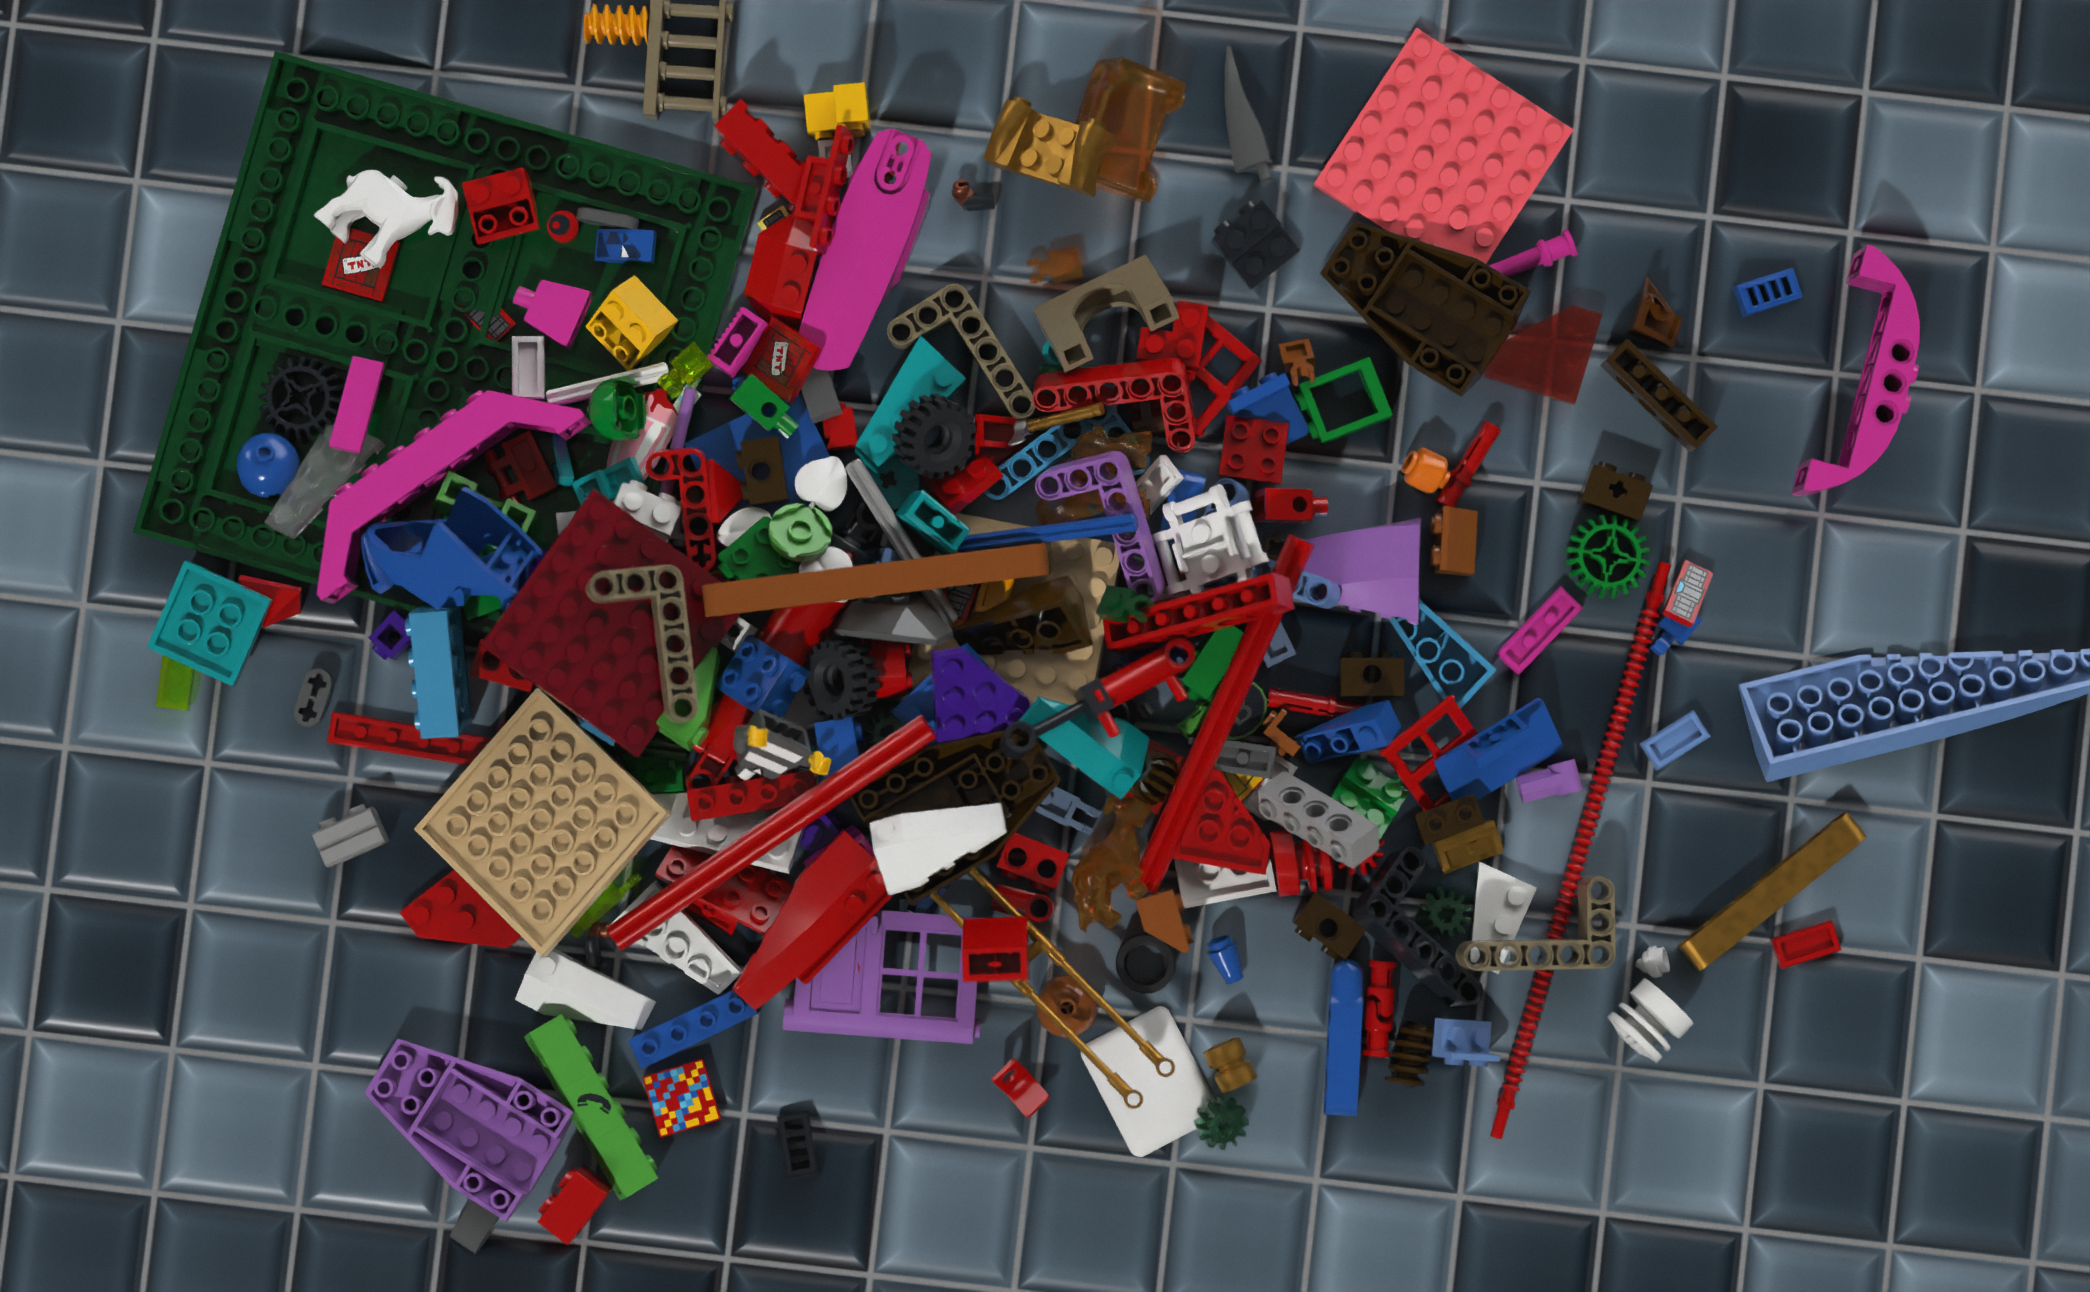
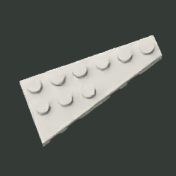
M687 793L652 794L671 815L650 839L714 855L777 812L778 808L691 821ZM805 828L751 864L789 874Z

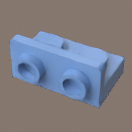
M1435 1018L1432 1056L1445 1058L1444 1064L1463 1066L1464 1060H1469V1065L1480 1067H1488V1061L1500 1062V1055L1489 1054L1492 1022Z

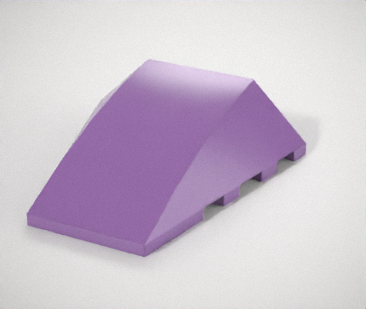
M1421 518L1305 540L1315 547L1304 571L1335 582L1341 591L1339 605L1348 606L1351 611L1361 613L1363 609L1379 613V617L1393 619V616L1407 619V623L1419 624ZM1326 585L1318 590L1319 600L1324 599L1327 595Z

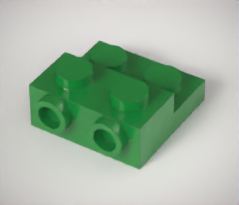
M1356 757L1345 771L1330 797L1377 824L1380 840L1392 818L1399 811L1409 791L1403 788L1402 781L1397 777H1387L1378 771L1377 765L1372 760Z

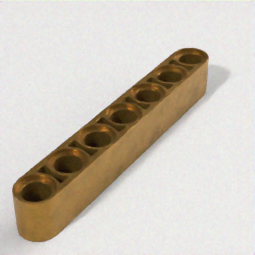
M1848 811L1843 812L1678 945V948L1698 972L1703 970L1866 839L1867 835Z

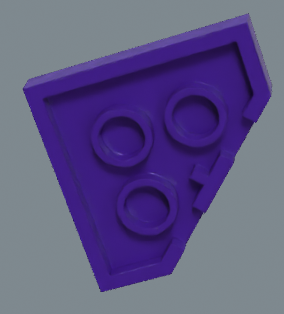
M963 647L931 652L934 731L937 742L964 739L1006 730L1013 722L1019 721L1030 708V700L1025 693L1018 688H1014L1002 676L986 664L983 665Z

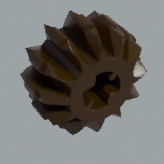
M1153 749L1149 753L1146 752L1142 774L1130 788L1129 792L1137 799L1153 806L1158 802H1163L1165 796L1171 794V789L1176 784L1175 779L1179 776L1180 772L1178 770V763L1162 751Z

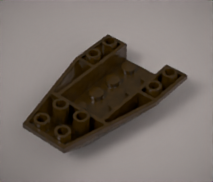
M1355 221L1320 272V275L1409 366L1460 397L1481 379L1514 329L1531 293L1529 289L1477 258Z

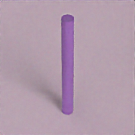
M684 388L670 449L683 448L697 393L696 389ZM668 460L666 463L664 473H666L669 470L670 465ZM675 479L662 480L659 493H666L672 496Z

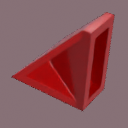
M976 414L975 459L985 453L997 467L1025 448L1024 442L1014 446L1008 445V442L1014 435L1013 425L1018 419L1014 417Z

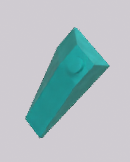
M1039 696L1019 721L1027 722L1032 726L1071 705ZM1084 713L1039 736L1040 739L1121 800L1142 774L1149 743V737L1125 719L1117 717L1114 721L1120 730V734L1114 738H1109L1100 720L1096 719L1089 723Z

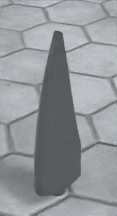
M1229 45L1226 47L1224 103L1228 140L1235 172L1241 173L1257 169L1260 181H1267L1272 179L1269 166L1273 165L1266 136L1244 92L1234 55Z

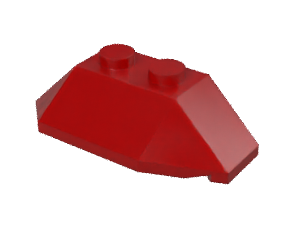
M793 212L758 234L744 295L758 316L767 324H769L773 316L799 332L813 286L820 254L809 246L814 222L797 219L793 216Z

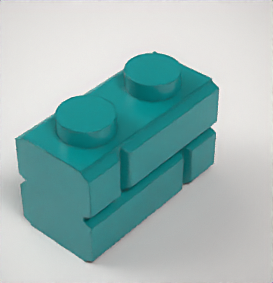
M924 490L912 491L895 513L901 523L941 555L953 554L971 530L963 522L957 521V518Z

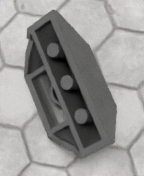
M906 592L858 598L851 602L830 629L829 636L937 646L952 638L953 630L923 598L910 597V593Z

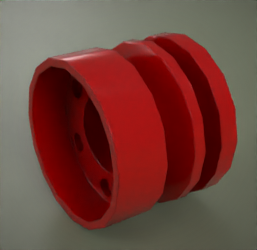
M1287 830L1269 832V842L1271 843L1270 855L1278 897L1299 894L1300 880L1302 879L1307 880L1311 892H1317L1316 877H1320L1324 891L1332 890L1334 859L1331 855L1317 847H1313L1302 838L1301 842H1295L1292 833Z

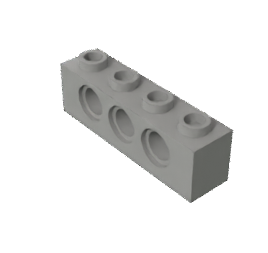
M1286 771L1281 772L1258 789L1260 814L1352 869L1379 849L1377 824Z

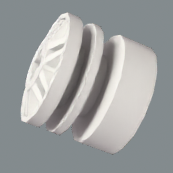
M1643 978L1630 992L1638 1006L1633 1009L1621 1002L1618 1007L1627 1018L1624 1020L1613 1011L1607 1018L1613 1024L1617 1034L1640 1055H1644L1657 1063L1662 1056L1653 1045L1656 1043L1665 1051H1669L1671 1047L1663 1035L1668 1032L1680 1039L1694 1023L1665 993L1652 982Z

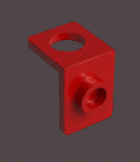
M1015 1058L1011 1059L991 1078L993 1083L1011 1099L1027 1118H1030L1050 1099L1049 1094ZM1015 1069L1014 1073L1008 1079L1003 1080L1004 1076L1009 1071Z

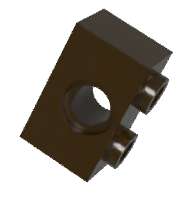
M773 436L740 442L741 450H736L738 468L745 470L746 481L741 482L743 500H749L752 507L790 501L780 438ZM759 464H766L770 467V475L765 480L754 478V469Z
M1346 652V658L1338 659L1339 697L1405 696L1404 658H1396V652H1377V658H1365V652ZM1372 665L1379 670L1380 676L1376 683H1369L1364 679L1363 671L1366 666Z
M1317 892L1311 893L1292 921V923L1297 925L1294 932L1309 942L1314 937L1323 944L1320 950L1334 960L1338 956L1346 959L1366 931L1354 918ZM1324 919H1332L1336 924L1334 934L1329 937H1324L1319 931V925Z

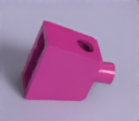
M541 280L536 292L519 286L513 303L528 309L524 317V321L565 349L571 350L594 296L590 291Z

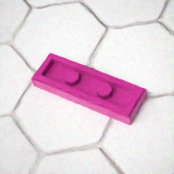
M356 356L352 357L329 442L330 448L362 454L385 368L383 362Z
M1560 586L1508 639L1495 655L1518 676L1584 607Z

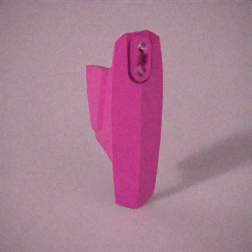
M896 129L878 132L861 162L857 163L841 199L839 213L833 221L832 243L829 247L827 246L826 254L822 255L799 329V333L823 348L813 366L818 370H841L850 367L878 308L888 297L891 289L900 282L930 207V193L925 189L932 153L923 140ZM905 142L908 150L905 154L900 155L896 150L897 144ZM894 171L896 181L893 184L886 183V173Z

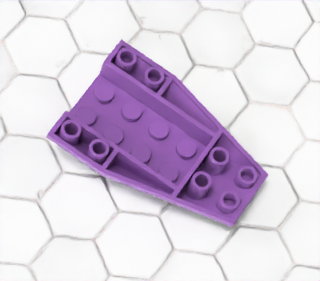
M402 1039L396 1040L364 1092L452 1188L504 1221L510 1219L534 1189L565 1138L574 1111L522 1078Z

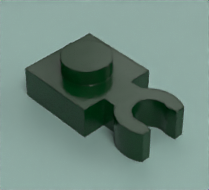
M1107 585L1096 614L1101 619L1127 623L1130 615H1132L1139 622H1146L1148 617L1141 612V609L1144 606H1154L1155 603L1146 595H1138L1133 589Z

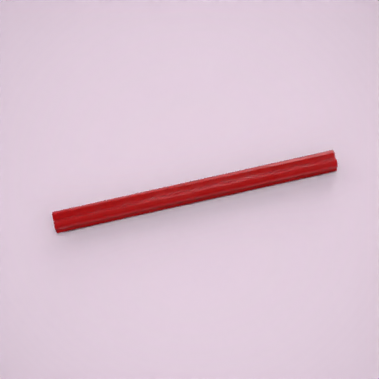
M1289 534L1271 573L1289 578L1293 595L1315 546ZM1284 612L1249 621L1131 880L1135 886L1145 889L1150 893H1157Z
M922 714L609 925L607 932L610 938L623 951L935 740V731L929 725L926 718Z

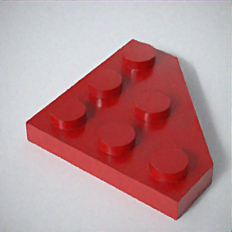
M1212 770L1173 859L1265 875L1271 843L1220 770Z
M455 870L451 871L399 912L414 933L420 938L509 948L522 938Z

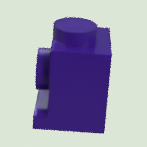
M393 610L368 637L374 643L371 647L373 651L384 660L388 657L397 660L411 644V636H407L405 630L406 617L396 610ZM397 632L400 635V641L393 644L390 637L393 633Z

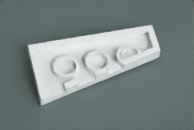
M654 881L612 923L664 888L657 881ZM684 909L636 941L639 945L645 946L660 955L659 957L664 961L682 969L686 975L718 995L742 973L740 967Z

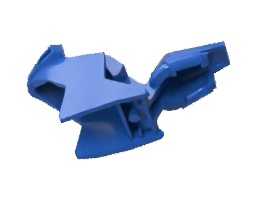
M463 487L459 491L447 519L373 523L365 529L361 538L365 568L373 590L382 594L396 584L404 587L438 610L441 607L464 606L470 596L491 595L501 599V616L528 579L529 566L533 559L542 556V550L515 522L486 498L467 487ZM487 544L497 547L493 553L478 558Z

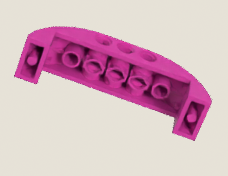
M1865 245L1853 254L1846 280L1848 285L1882 294L1838 465L1815 459H1809L1799 464L1791 495L1794 496L1816 494L1844 484L1862 474L1887 449L1897 431L1902 413L1906 414L1910 406L1911 396L1907 395L1909 385L1915 382L1919 371V365L1915 364L1920 342V320L1917 304L1911 288L1900 270L1875 246ZM1892 351L1896 353L1897 360L1892 356ZM1884 381L1888 383L1889 391L1885 388ZM1876 411L1881 414L1882 422L1877 418Z

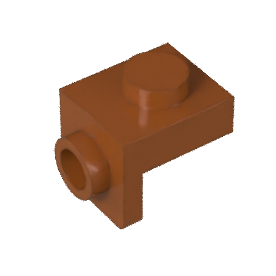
M1283 708L1278 713L1274 710L1269 713L1262 722L1265 729L1261 733L1271 741L1269 746L1277 748L1276 753L1282 758L1286 754L1293 757L1301 747L1276 727L1287 714V711Z

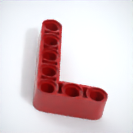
M1178 358L1072 369L1067 372L1064 370L1040 374L1035 380L1032 402L1038 410L1043 412L1071 410L1100 402L1105 406L1160 399L1169 448L1177 453H1185L1190 451L1195 445L1196 420L1188 371L1185 363ZM1175 375L1179 377V379L1170 380L1167 379L1166 376ZM1144 379L1147 383L1139 384L1134 380ZM1111 382L1114 383L1116 386L1106 387L1103 384ZM1081 386L1085 390L1076 391L1072 387ZM1042 390H1050V391H1052L1054 394L1046 395V394L1042 393L1041 391H1042ZM1180 403L1183 407L1174 408L1171 404ZM1178 431H1184V432H1187L1188 434H1187V435H1184V436H1181V435L1176 434V432H1178Z

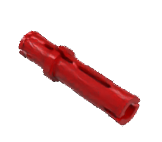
M1488 421L1482 423L1481 428L1466 450L1463 458L1455 470L1450 471L1448 483L1435 500L1442 507H1455L1465 489L1470 488L1473 483L1471 481L1472 477L1501 433L1497 426Z
M1274 687L1269 688L1267 696V707L1325 716L1327 720H1332L1363 706V703L1336 699L1334 695L1323 697Z

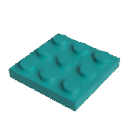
M188 560L184 561L147 648L230 686H236L274 599Z

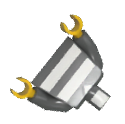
M758 709L747 725H738L734 730L733 748L736 751L738 761L735 771L743 780H749L755 773L770 779H776L787 770L798 766L810 767L812 772L819 775H827L832 759L824 758L820 751H811L807 729Z

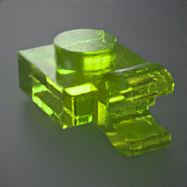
M693 342L670 362L674 368L662 375L657 382L674 399L682 393L685 381L691 386L714 365Z

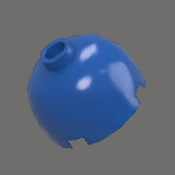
M261 433L250 437L242 444L237 454L236 470L242 485L250 493L259 497H269L268 495L278 493L280 496L296 485L301 473L300 458L296 448L285 437L275 433Z

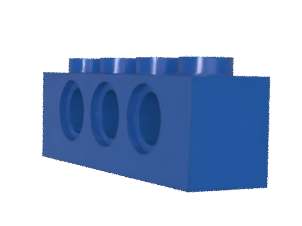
M732 990L628 1041L641 1069L757 1015L759 1010H754Z

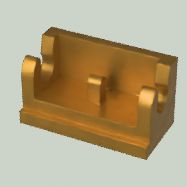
M1488 820L1485 824L1431 842L1444 875L1503 853L1504 850L1494 820Z

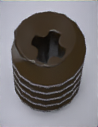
M1403 1019L1410 1025L1409 1027L1399 1028V1032L1406 1039L1395 1041V1044L1402 1048V1052H1392L1391 1055L1399 1063L1388 1065V1068L1395 1073V1076H1386L1384 1079L1410 1088L1424 1086L1425 1081L1418 1077V1074H1428L1429 1069L1421 1063L1432 1061V1057L1425 1050H1432L1433 1043L1429 1038L1434 1037V1028Z

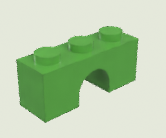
M448 471L430 509L449 517L459 491L463 487H467L486 498L527 533L536 513L535 510L509 498L503 502L489 499L478 492L476 489L477 483Z

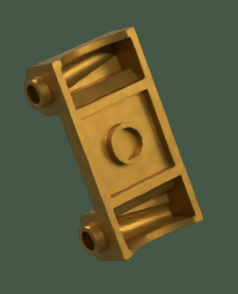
M1015 96L1013 100L1007 99L997 118L983 159L996 168L1094 197L1097 192L1096 179L1100 163L1106 153L1118 142V138L1105 129L1107 125L1094 118H1089L1088 122L1080 121V125L1037 113L1030 108L1032 103L1024 98Z

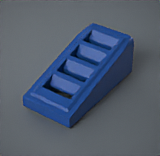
M1793 268L1736 285L1733 288L1743 318L1803 297ZM1787 277L1792 294L1786 295L1781 281L1782 278ZM1775 281L1780 298L1775 299L1770 282ZM1764 285L1766 294L1769 299V301L1765 303L1761 291L1759 289V286ZM1749 289H1753L1758 305L1753 306L1748 293Z

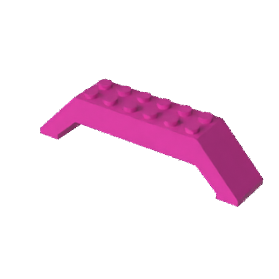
M480 390L471 395L466 400L468 405L458 412L456 409L450 410L439 419L442 423L432 430L429 427L421 430L413 437L415 442L404 448L403 445L397 447L387 455L388 461L380 466L374 464L361 473L363 478L353 485L351 482H348L335 491L336 497L330 500L317 588V595L320 600L334 604L359 586L355 576L361 552V538L365 529L373 523L386 522L443 482L448 471L456 473L518 428L556 433L567 441L591 424L588 416L580 409L490 390L485 393Z

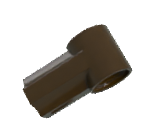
M1144 379L1134 380L1139 384L1147 383ZM1158 399L1131 402L1133 410L1131 419L1137 440L1166 435L1162 409L1159 406Z

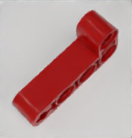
M697 447L654 451L646 461V471L655 480L679 479L687 557L704 570L709 571L716 562L717 551L714 524L712 523L706 454ZM688 454L698 455L701 459V467L694 471L687 469L683 463L684 457ZM654 458H666L670 465L669 470L662 474L655 472L652 468V460ZM697 485L704 490L705 496L701 501L693 502L687 497V489L690 486ZM695 517H702L707 521L708 528L703 533H696L691 529L690 521ZM710 538V542L704 541L703 546L705 554H710L711 557L707 558L706 564H700V560L693 557L698 554V542L692 544L691 539L701 541Z

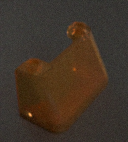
M1124 57L1101 59L1095 64L1090 74L1075 124L1080 125V121L1088 122L1089 118H1094L1107 125L1105 129L1118 138L1117 144L1106 153L1100 163L1096 179V189L1137 202L1150 203L1151 198H1153L1157 191V182L1155 181V175L1148 172L1165 115L1171 114L1182 107L1185 100L1184 90L1186 83Z

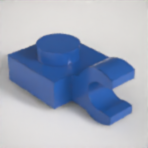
M1663 616L1657 624V627L1663 632L1649 649L1660 656L1668 650L1673 641L1683 645L1702 620L1697 616L1694 624L1689 628Z

